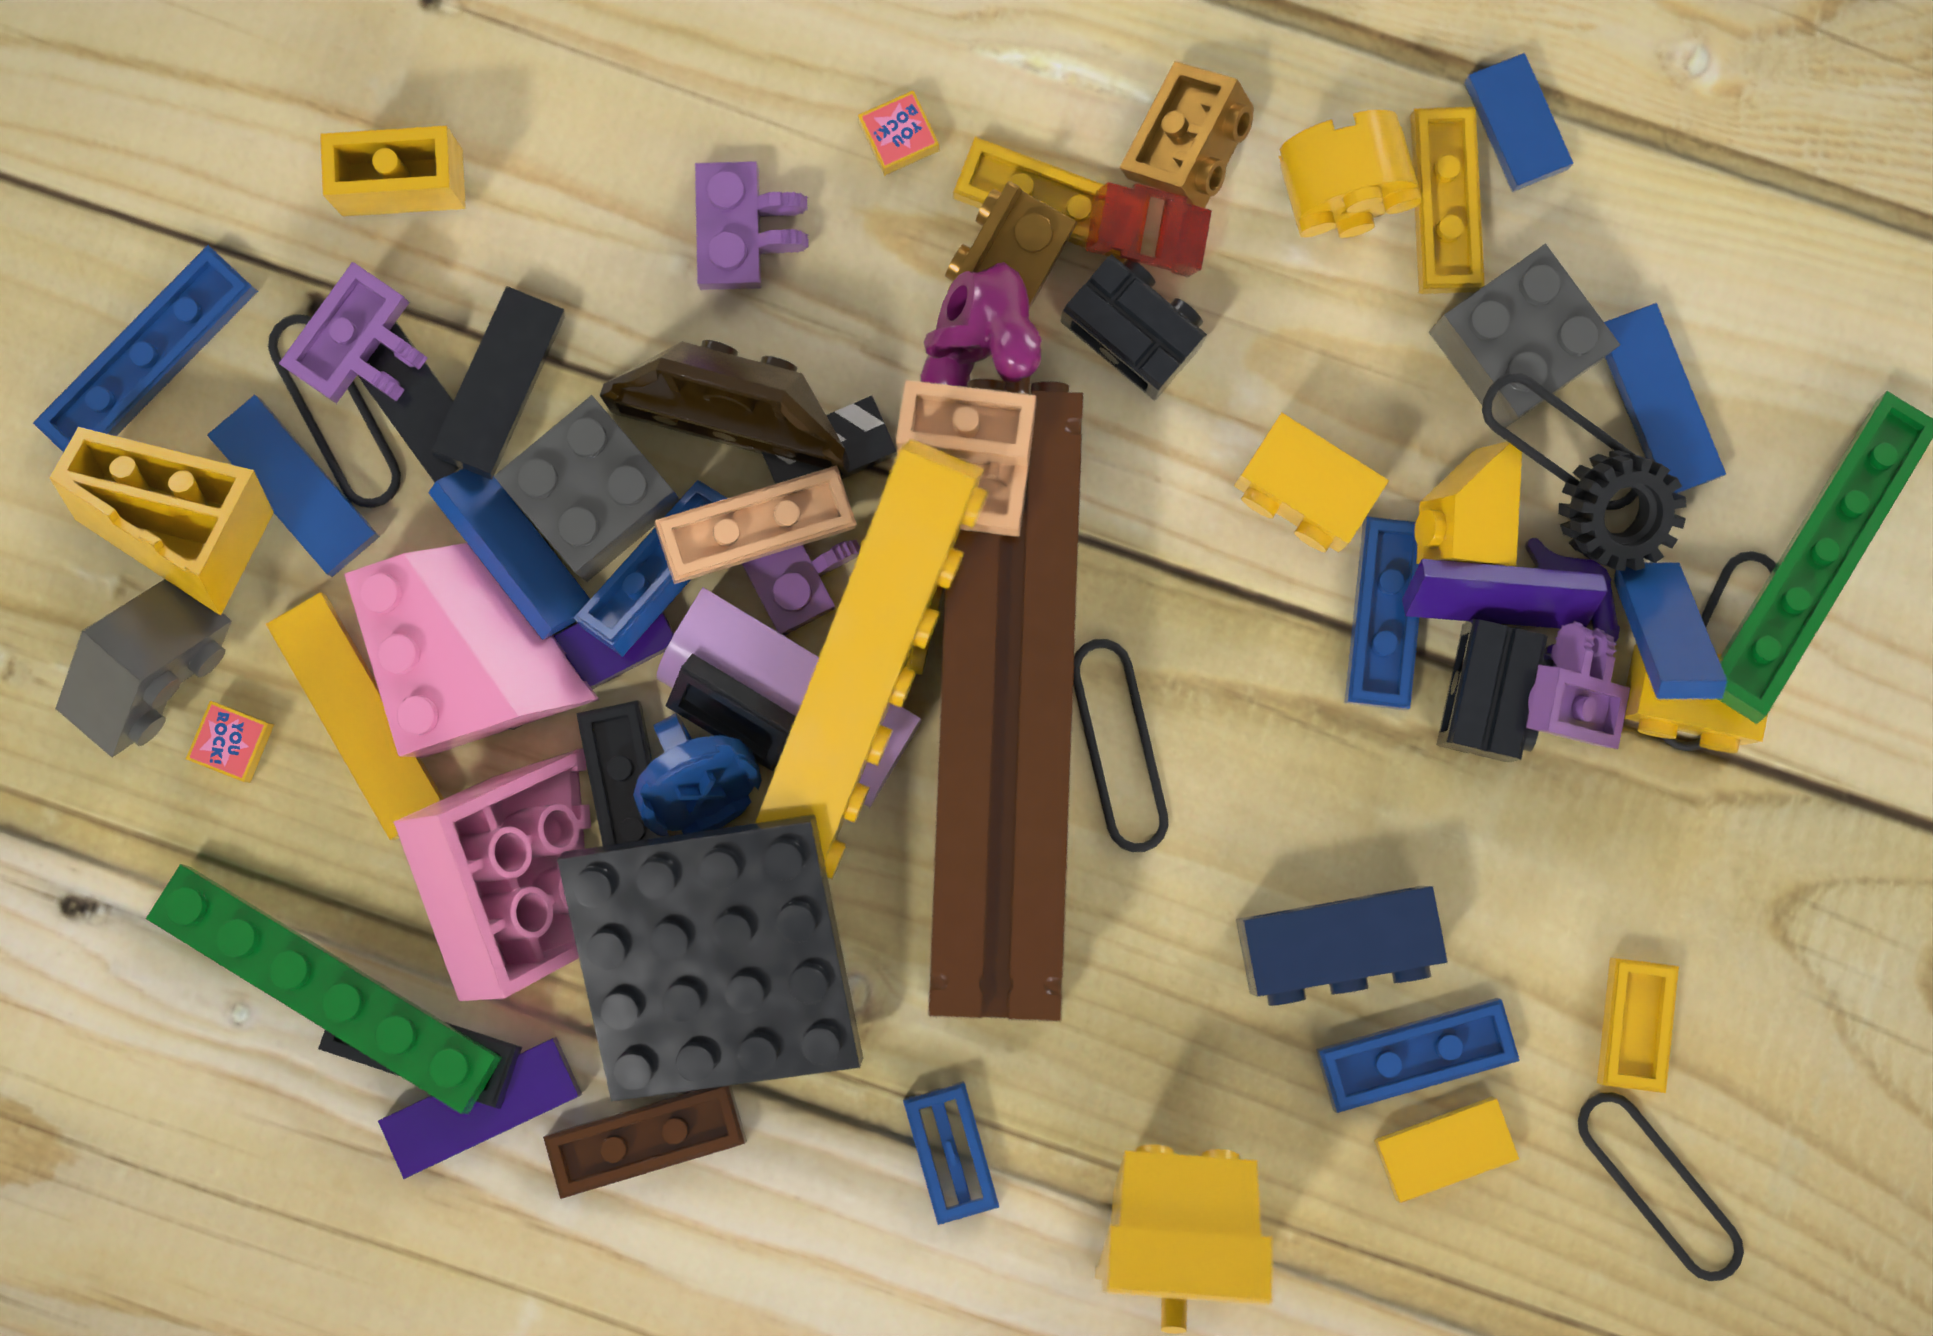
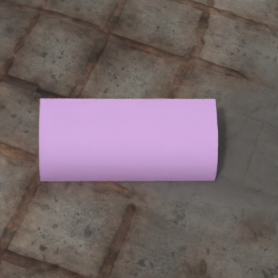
M702 587L674 633L661 659L656 678L673 688L682 665L693 653L797 716L819 657ZM890 705L882 725L893 730L886 750L878 766L867 762L859 782L870 787L864 805L869 808L922 723L921 718L903 707Z

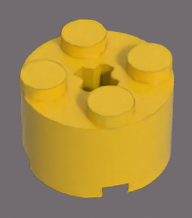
M1378 109L1353 113L1356 125L1335 129L1333 120L1330 119L1299 132L1282 144L1279 149L1281 156H1279L1280 168L1301 237L1320 235L1336 228L1340 238L1358 236L1375 227L1373 218L1385 213L1396 214L1405 212L1421 204L1419 186L1402 127L1394 111Z

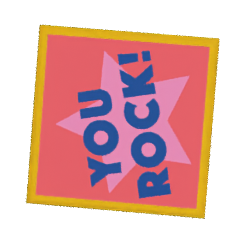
M914 90L858 115L859 124L884 176L940 151L939 142Z
M209 701L186 760L239 781L250 783L274 724L218 702Z

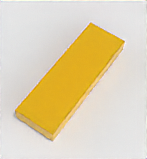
M1476 107L1414 108L1410 115L1412 163L1422 200L1421 204L1415 207L1419 294L1475 293L1485 286Z
M974 137L954 188L953 199L980 209L992 189L1002 192L1006 183L1011 181L1020 186L1021 190L1077 222L1068 242L1105 256L1112 254L1119 261L1125 262L1144 213L1147 200Z

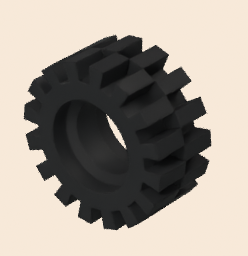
M1609 451V457L1601 454L1589 458L1593 466L1592 469L1579 465L1572 472L1581 480L1579 484L1575 486L1566 482L1562 493L1572 496L1571 503H1559L1558 514L1570 520L1560 524L1564 535L1573 538L1568 542L1571 547L1591 560L1620 571H1625L1626 567L1635 571L1644 569V559L1654 563L1661 560L1664 556L1658 547L1662 544L1673 548L1678 539L1671 536L1669 532L1672 526L1683 529L1686 518L1675 514V509L1687 507L1686 497L1674 492L1682 487L1678 478L1668 475L1670 469L1663 464L1630 452L1628 454L1622 451ZM1631 487L1639 496L1637 516L1625 531L1611 533L1605 526L1604 518L1607 505L1616 492L1620 489Z

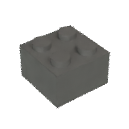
M1546 243L1445 313L1429 331L1432 338L1482 405L1488 388L1497 379L1507 374L1521 373L1531 377L1552 394H1555L1620 346L1618 340ZM1510 383L1497 392L1492 402L1493 417L1506 428L1545 400L1525 385Z
M593 395L494 476L572 570L586 582L653 528L655 520L664 518L680 500L673 489Z

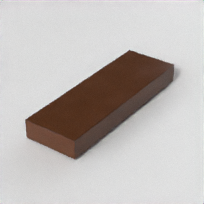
M731 1085L694 1090L550 1133L543 1137L560 1199L743 1145L747 1142Z

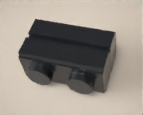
M1111 254L1093 273L1088 282L1067 303L1062 311L1061 323L1155 401L1203 345L1207 336L1199 328L1203 320L1186 302L1175 298L1170 304L1152 289L1156 283L1155 279L1138 262L1128 258L1124 263H1121Z
M1472 619L1462 624L1436 745L1503 762L1521 760L1523 750L1531 752L1536 744L1539 731L1526 728L1529 716L1528 699L1530 691L1535 684L1538 665L1553 667L1551 654L1545 652L1548 636L1519 628H1510L1506 625L1481 619Z

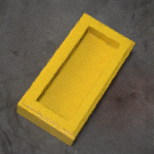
M1610 957L1597 1076L1598 1084L1666 1093L1679 966Z
M1492 1096L1374 1139L1393 1194L1399 1203L1519 1160L1497 1098Z

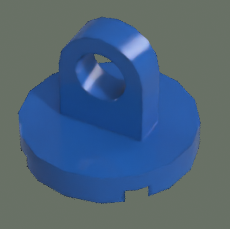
M677 713L653 725L664 753L654 759L638 777L633 793L644 826L660 836H669L668 830H681L683 834L722 828L745 811L751 803L748 795L754 787L759 790L762 782L759 765L748 746L739 739L722 735L692 739Z

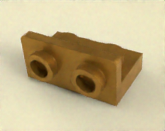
M1174 61L1120 166L1126 178L1179 195L1190 211L1201 214L1210 197L1216 195L1222 187L1226 166L1237 144L1247 137L1252 126L1254 106L1238 79Z
M1008 181L1002 192L992 189L986 197L975 222L983 226L971 248L964 244L959 247L948 266L945 277L953 282L964 272L978 273L997 263L1004 262L1019 272L1027 290L1030 310L1075 229L1077 222L1021 190L1020 186Z

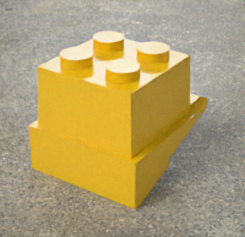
M1156 1144L1142 1145L1137 1147L1135 1151H1124L1113 1190L1111 1224L1098 1267L1095 1266V1278L1102 1280V1292L1161 1297V1331L1171 1334H1181L1187 1331V1299L1271 1305L1273 1301L1272 1237L1261 1236L1257 1160L1240 1159L1238 1153L1224 1149L1207 1150L1202 1152L1200 1156L1174 1154V1150L1168 1146Z

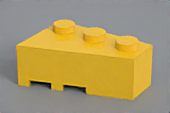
M81 427L77 428L49 477L77 522L220 616L274 513L254 470Z

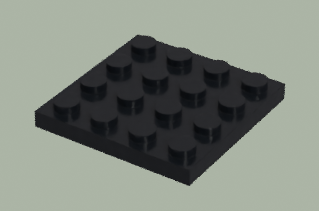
M815 814L566 851L557 859L611 1101L860 1068L863 1061V1053Z

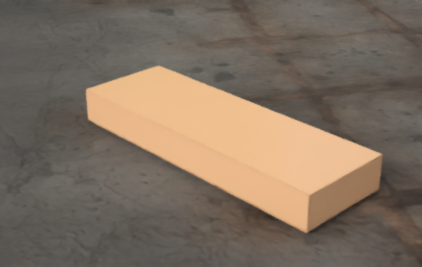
M836 465L657 519L654 525L673 582L677 584L853 530L857 523Z

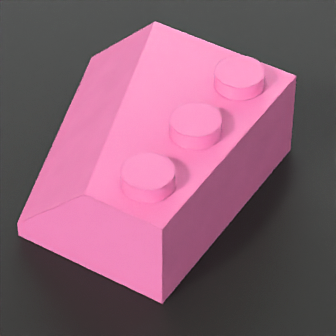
M468 543L403 553L344 573L397 753L400 757L425 758L510 730L509 728H516L599 700L588 683L581 679L565 656V651L554 638V635L544 640L541 639Z
M583 748L494 776L394 821L459 1001L505 999L579 958L557 859L563 852L585 849L583 829L591 828L589 805L581 804L579 771L587 770Z

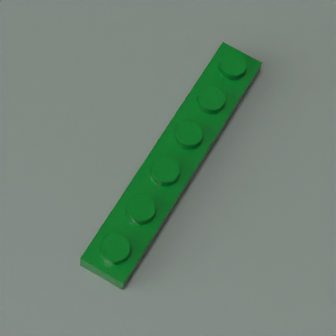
M1886 391L1876 401L1719 657L1727 684L1723 699L1718 700L1756 724L1768 715L1933 439V418L1889 391Z
M179 865L146 917V920L461 1114H469L503 1058L189 866Z

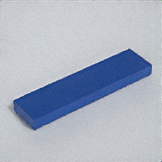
M207 245L53 401L33 424L63 452L78 427L117 436L258 291L215 250Z

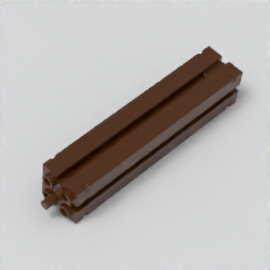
M1031 376L1023 377L1019 382L1013 383L994 379H973L967 381L968 388L1036 395V408L1020 536L960 529L953 548L964 552L950 588L945 590L928 1016L989 1017L1008 1018L1010 1020L1061 1021L1083 393L1069 392V385L1066 383L1042 381L1031 384L1030 394Z

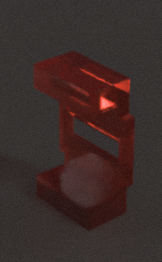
M1108 182L1096 191L1085 250L1101 255L1111 249L1120 251V258L1171 271V273L1189 277L1202 270L1212 210L1188 204L1187 197L1141 184L1135 183L1132 185V188ZM1150 197L1164 200L1154 257L1140 254Z

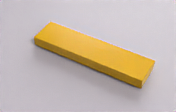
M319 592L266 623V626L389 840H397L399 835L394 821L444 798L420 757L398 756L377 682L327 595Z

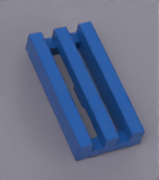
M958 1082L952 1084V1086L928 1091V1093L903 1098L937 1224H944L999 1208V1202L965 1082ZM954 1099L957 1102L983 1195L982 1198L971 1200L944 1104V1102ZM932 1106L959 1203L948 1208L920 1109Z

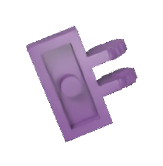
M757 161L695 163L697 284L699 289H760L761 254L798 253L808 248V234L802 231L784 229L768 230L760 233V217L803 214L807 210V196L795 192H768L759 195V168Z
M352 261L279 364L337 404L357 375L395 401L404 392L405 389L400 386V383L384 371H378L366 363L380 343L391 350L396 358L409 367L420 369L427 360V357L389 331L405 310L409 301Z
M857 540L843 541L811 562L804 546L801 545L742 563L778 633L785 636L836 609L820 577L857 557L860 546Z
M1575 621L1572 624L1562 625V629L1557 631L1558 635L1555 637L1556 644L1553 645L1551 658L1557 667L1538 665L1535 684L1530 691L1528 699L1529 716L1526 728L1595 746L1618 749L1630 688L1611 682L1615 663L1613 654L1617 652L1615 650L1617 643H1614L1615 637L1606 634L1601 629L1595 628V630H1590L1584 627L1582 623Z

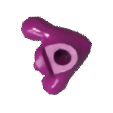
M1003 262L997 263L978 273L964 272L952 282L943 300L936 330L927 333L924 340V347L928 356L920 375L921 382L967 387V381L970 380V374L975 363L986 359L990 355H992L995 368L1004 382H1019L1023 377L1031 376L1039 368L1042 339L1036 327L1029 319L1027 290L1019 272Z

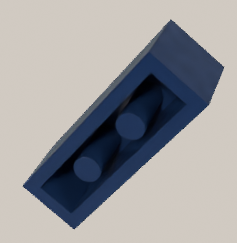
M1416 886L1236 919L1249 992L1257 997L1267 995L1269 1006L1306 1000L1305 988L1329 984L1332 995L1365 990L1369 988L1367 977L1392 973L1393 983L1426 979L1432 977L1430 966L1448 963L1433 886Z

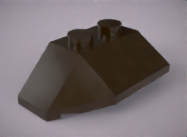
M703 340L701 346L682 341L603 384L600 397L612 414L760 454L762 452L773 454L822 469L837 465L840 474H843L845 477L848 475L850 462L842 442L804 375L797 372L798 368L794 364L784 359L763 356L761 361L757 362L737 356L738 351L721 342Z

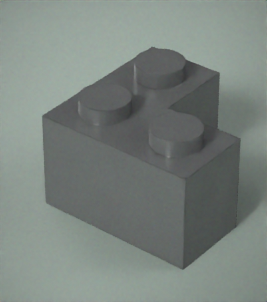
M164 579L81 632L55 709L112 758L133 743L142 746L153 739L164 726L166 718L162 715L167 701L175 694L180 684L194 674L199 678L204 677L220 663L226 652L222 644L232 621L223 613L220 616Z

